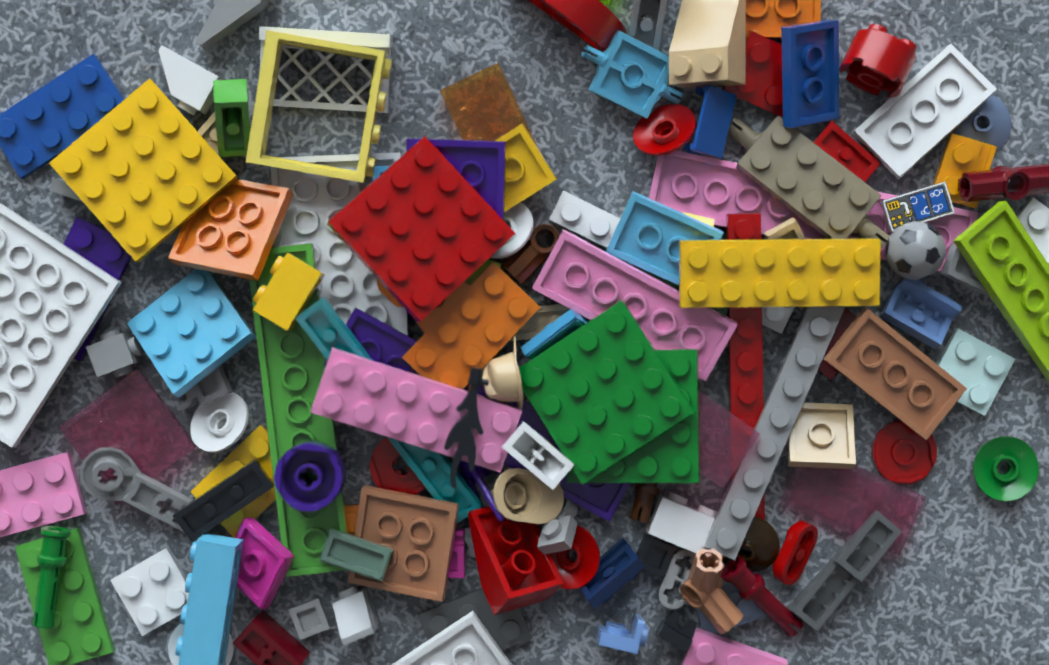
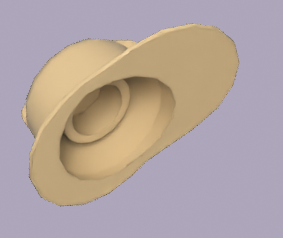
M514 335L513 352L495 358L486 364L482 379L489 380L488 386H484L486 395L489 398L499 402H516L517 407L520 409L523 406V391L516 361V339Z
M511 468L502 472L497 478L493 490L490 491L497 510L505 518L518 522L548 523L558 516L562 511L564 494L560 483L552 490L530 470Z

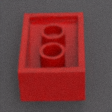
M490 506L469 511L467 515L480 583L494 615L548 600L564 584L551 554L544 555L537 548L541 534L537 524L512 521L505 517L500 522Z

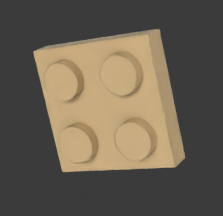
M804 402L787 440L788 467L854 469L856 465L853 404Z

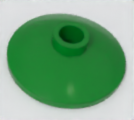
M1011 436L995 437L984 443L976 453L973 462V475L978 487L987 496L999 501H1013L1028 494L1034 487L1039 474L1038 459L1033 449L1021 439ZM1001 462H1006L1008 470L1000 474L997 469L998 465Z

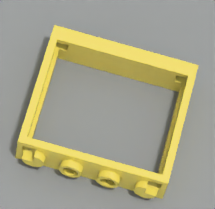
M266 30L246 162L367 183V176L373 177L376 158L371 157L373 144L378 145L381 134V125L376 124L378 111L384 112L387 93L381 92L383 79H389L392 67V60L387 59L388 53L384 50ZM283 45L375 61L357 171L265 155Z

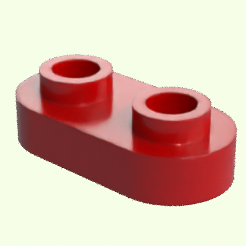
M801 520L789 527L783 546L772 565L775 579L786 585H792L800 578L817 542L818 530L814 525Z

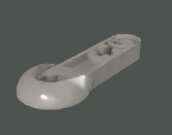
M103 447L91 452L83 460L80 468V481L85 490L93 497L105 501H124L184 532L173 517L177 510L168 507L165 511L161 510L159 500L165 502L167 498L172 499V506L179 510L181 505H187L193 499L141 473L131 457L123 450L114 447ZM109 467L113 468V475H117V477H110L107 481L103 480V473H99V471H107Z

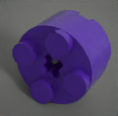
M317 441L304 442L288 450L278 461L274 474L275 486L282 498L292 508L301 511L319 510L330 504L342 491L346 480L345 464L340 453L331 446ZM310 468H313L314 474H318V478L312 484L309 483L308 477H303V473Z

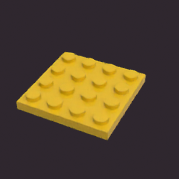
M150 78L49 162L53 169L137 263L238 178Z

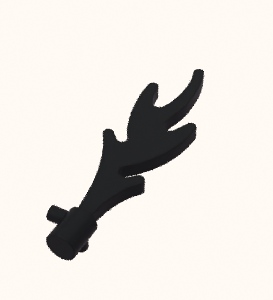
M471 366L468 379L470 384L469 390L464 400L456 407L458 412L468 409V413L453 425L444 444L445 450H449L454 442L459 443L450 469L452 488L456 487V472L459 462L464 455L468 456L469 470H474L476 448L472 429L475 428L479 434H483L477 411V389L481 385L488 386L489 380L482 379L484 368Z

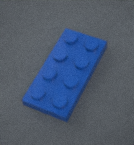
M92 54L0 114V148L20 178L25 179L51 162L124 100V97L97 55Z

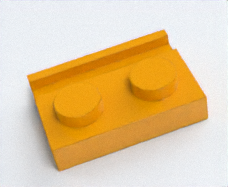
M950 133L932 185L946 182L951 202L976 209L979 201H962L958 191V179L965 172L990 170L997 146Z

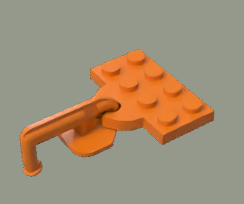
M492 262L471 285L463 282L444 300L442 306L435 308L420 323L417 322L424 334L402 358L421 376L464 389L468 385L471 366L484 368L537 312L540 306ZM377 279L379 291L395 306L403 307Z

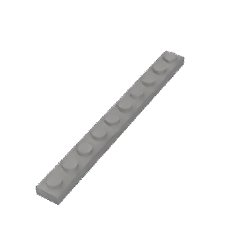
M846 306L807 307L704 542V547L711 550L715 549L726 557L733 560L736 559Z

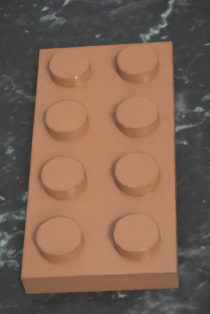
M865 307L823 359L925 440L929 438L967 389Z

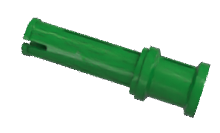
M44 526L41 527L40 532L43 534L41 554L37 555L38 564L41 566L32 626L37 628H53L61 568L67 563L68 558L65 556L67 537L71 536V530L63 527Z

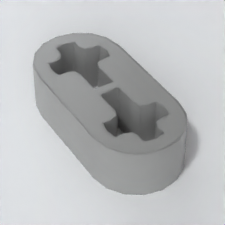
M684 548L674 552L666 574L658 587L659 600L668 609H678L686 602L682 596L680 599L674 598L672 602H668V596L664 593L665 589L671 590L673 588L675 580L679 581L677 591L680 593L679 587L688 579L690 568H685L682 577L677 576L680 567L676 560L683 559L685 555L690 556V563H693L695 557L694 552Z

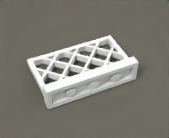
M259 26V40H261L260 68L266 30L384 50L388 53L387 59H391L393 35ZM283 45L282 50L290 59L279 68L278 79L289 91L280 99H274L273 106L367 112L368 104L360 94L371 85L372 74L361 63L364 59L351 57L354 63L340 74L329 61L335 54L330 53L325 57L321 51H315L322 61L308 72L297 59L306 49ZM288 48L299 50L293 55ZM292 62L306 75L293 87L280 74ZM326 63L338 78L324 90L312 75ZM357 65L370 78L358 91L344 78ZM390 77L389 79H383L381 92L387 93L384 112L378 111V113H388ZM307 79L321 92L313 101H304L295 91ZM340 81L353 94L345 103H336L328 94ZM292 94L298 101L286 99ZM325 96L330 103L318 101ZM357 98L362 105L350 103Z

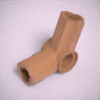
M702 548L696 553L688 579L679 587V591L683 599L690 606L700 608L722 635L736 626L744 615L722 589L723 555L715 549L706 550Z

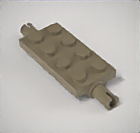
M737 116L732 120L733 123H730L728 136L746 149V154L737 163V169L827 239H847L850 235L854 236L856 234L861 239H881L880 250L883 248L890 235L868 219V212L880 199L881 194L798 130L783 127V119L780 116H777L768 128L759 134Z

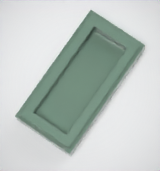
M330 528L319 561L382 582L393 549Z

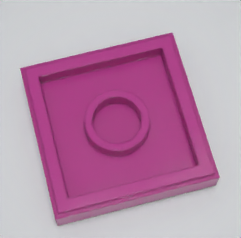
M253 517L244 518L235 537L244 539L237 587L255 605L263 610L269 608L295 555Z

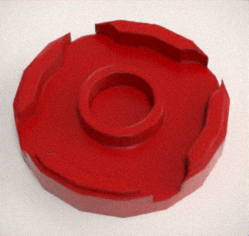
M896 420L886 424L877 432L872 442L871 458L875 469L885 479L897 484H913L923 480L931 468L934 467L937 460V446L932 434L925 440L903 422Z

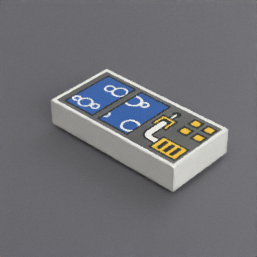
M946 182L880 201L889 232H893L897 227L908 222L917 221L923 223L955 213Z

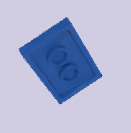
M824 20L781 27L783 127L794 128L840 118L839 20Z

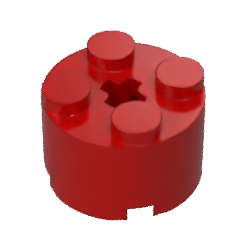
M870 24L868 29H862L855 33L839 67V71L842 73L845 70L848 73L846 80L867 93L878 96L881 90L889 92L887 97H897L916 60L915 51L917 46L908 39H898L888 34V30L879 24Z

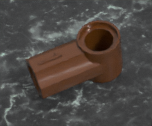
M541 224L535 227L527 243L501 265L521 286L549 257L559 238L556 228L550 224ZM541 233H549L553 236L554 243L549 248H541L536 243L537 236Z

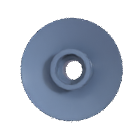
M992 95L951 133L997 146L996 151H998L1006 143L1010 135L1011 117L1005 104L999 98ZM979 117L986 120L987 126L985 129L978 127L977 119Z

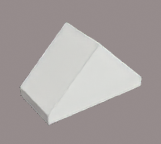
M524 421L502 446L503 449L552 490L574 466L557 448Z

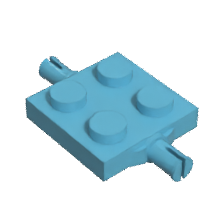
M618 30L609 47L604 52L588 44L584 47V50L594 54V56L582 51L581 57L597 64L596 74L588 89L589 91L643 118H648L654 104L661 97L674 104H678L681 101L670 95V93L682 98L683 92L667 85L669 75L668 55Z

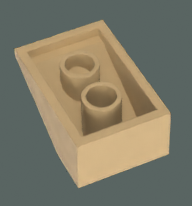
M682 0L669 49V85L683 89H696V86L703 88L704 85L713 87L744 85L746 78V0Z

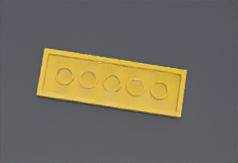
M881 239L679 240V307L880 306Z

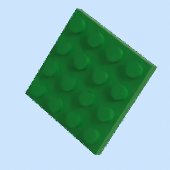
M623 300L519 368L522 390L563 455L574 464L572 469L582 485L695 413L693 407Z
M697 349L656 350L695 413L587 483H700ZM571 468L567 473V483H581Z

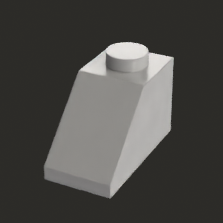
M352 585L338 592L339 597L333 601L332 605L340 638L344 646L375 633L380 621L366 586L357 589L356 585Z

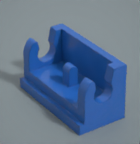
M704 85L703 88L696 86L695 93L703 96L704 99L694 142L690 145L685 144L682 150L692 154L722 159L736 95L710 85Z

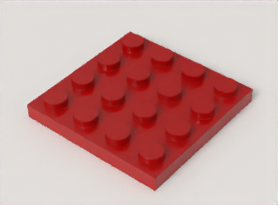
M426 136L326 224L418 323L516 234Z

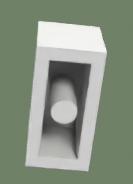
M672 492L669 493L668 497L660 494L650 518V523L647 525V533L694 553H697L702 548L711 550L703 545L718 512L701 504L698 510L686 505L688 499Z

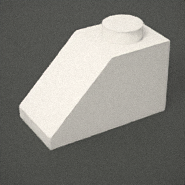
M161 45L158 50L170 93L179 100L177 107L192 115H195L197 111L206 115L214 101L213 80L222 79Z

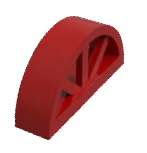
M527 0L586 44L601 52H604L609 47L617 30L625 34L627 33L621 21L599 0Z

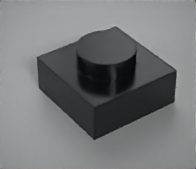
M644 534L636 554L645 564L643 570L664 578L676 548Z

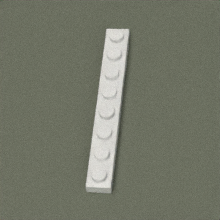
M563 191L549 221L607 249L620 218ZM762 307V325L782 334L795 307Z

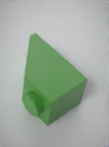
M213 80L218 154L220 157L247 156L250 137L247 80Z

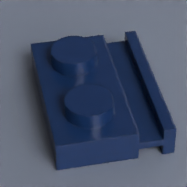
M622 538L600 557V565L595 577L588 584L580 587V589L596 609L602 603L610 600L614 593L626 582L633 580L639 574V571L645 567V564L627 541Z

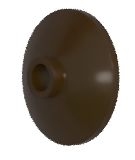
M756 516L753 517L737 556L742 557L746 561V567L752 572L762 571L771 566L776 560L780 549L777 532L767 521ZM742 548H748L751 551H744ZM723 555L722 562L726 564L731 558Z

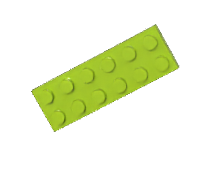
M998 201L953 242L1049 383V264L1007 201Z

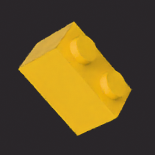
M287 253L284 258L279 256L270 270L273 277L267 286L262 284L256 292L253 302L257 304L253 311L283 329L292 331L297 323L296 317L304 311L325 274L294 255Z

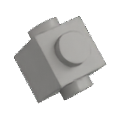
M118 329L101 334L99 336L101 341L86 346L97 377L114 374L115 378H119L134 372L132 366L141 363L138 356L142 355V350L136 337L131 338L130 333H119Z

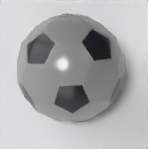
M917 221L905 223L897 227L887 241L886 258L889 266L897 275L906 279L916 281L934 275L942 266L945 258L946 245L942 235L936 228L927 223Z

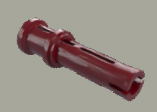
M740 556L726 563L721 574L722 580L727 583L731 582L739 590V595L742 599L752 600L788 637L797 635L798 632L790 626V623L801 630L803 627L802 620L798 619L765 587L763 577L760 574H754L746 567V561Z

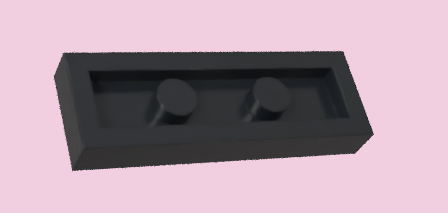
M255 458L176 511L173 517L190 541L193 542L273 488L274 483Z

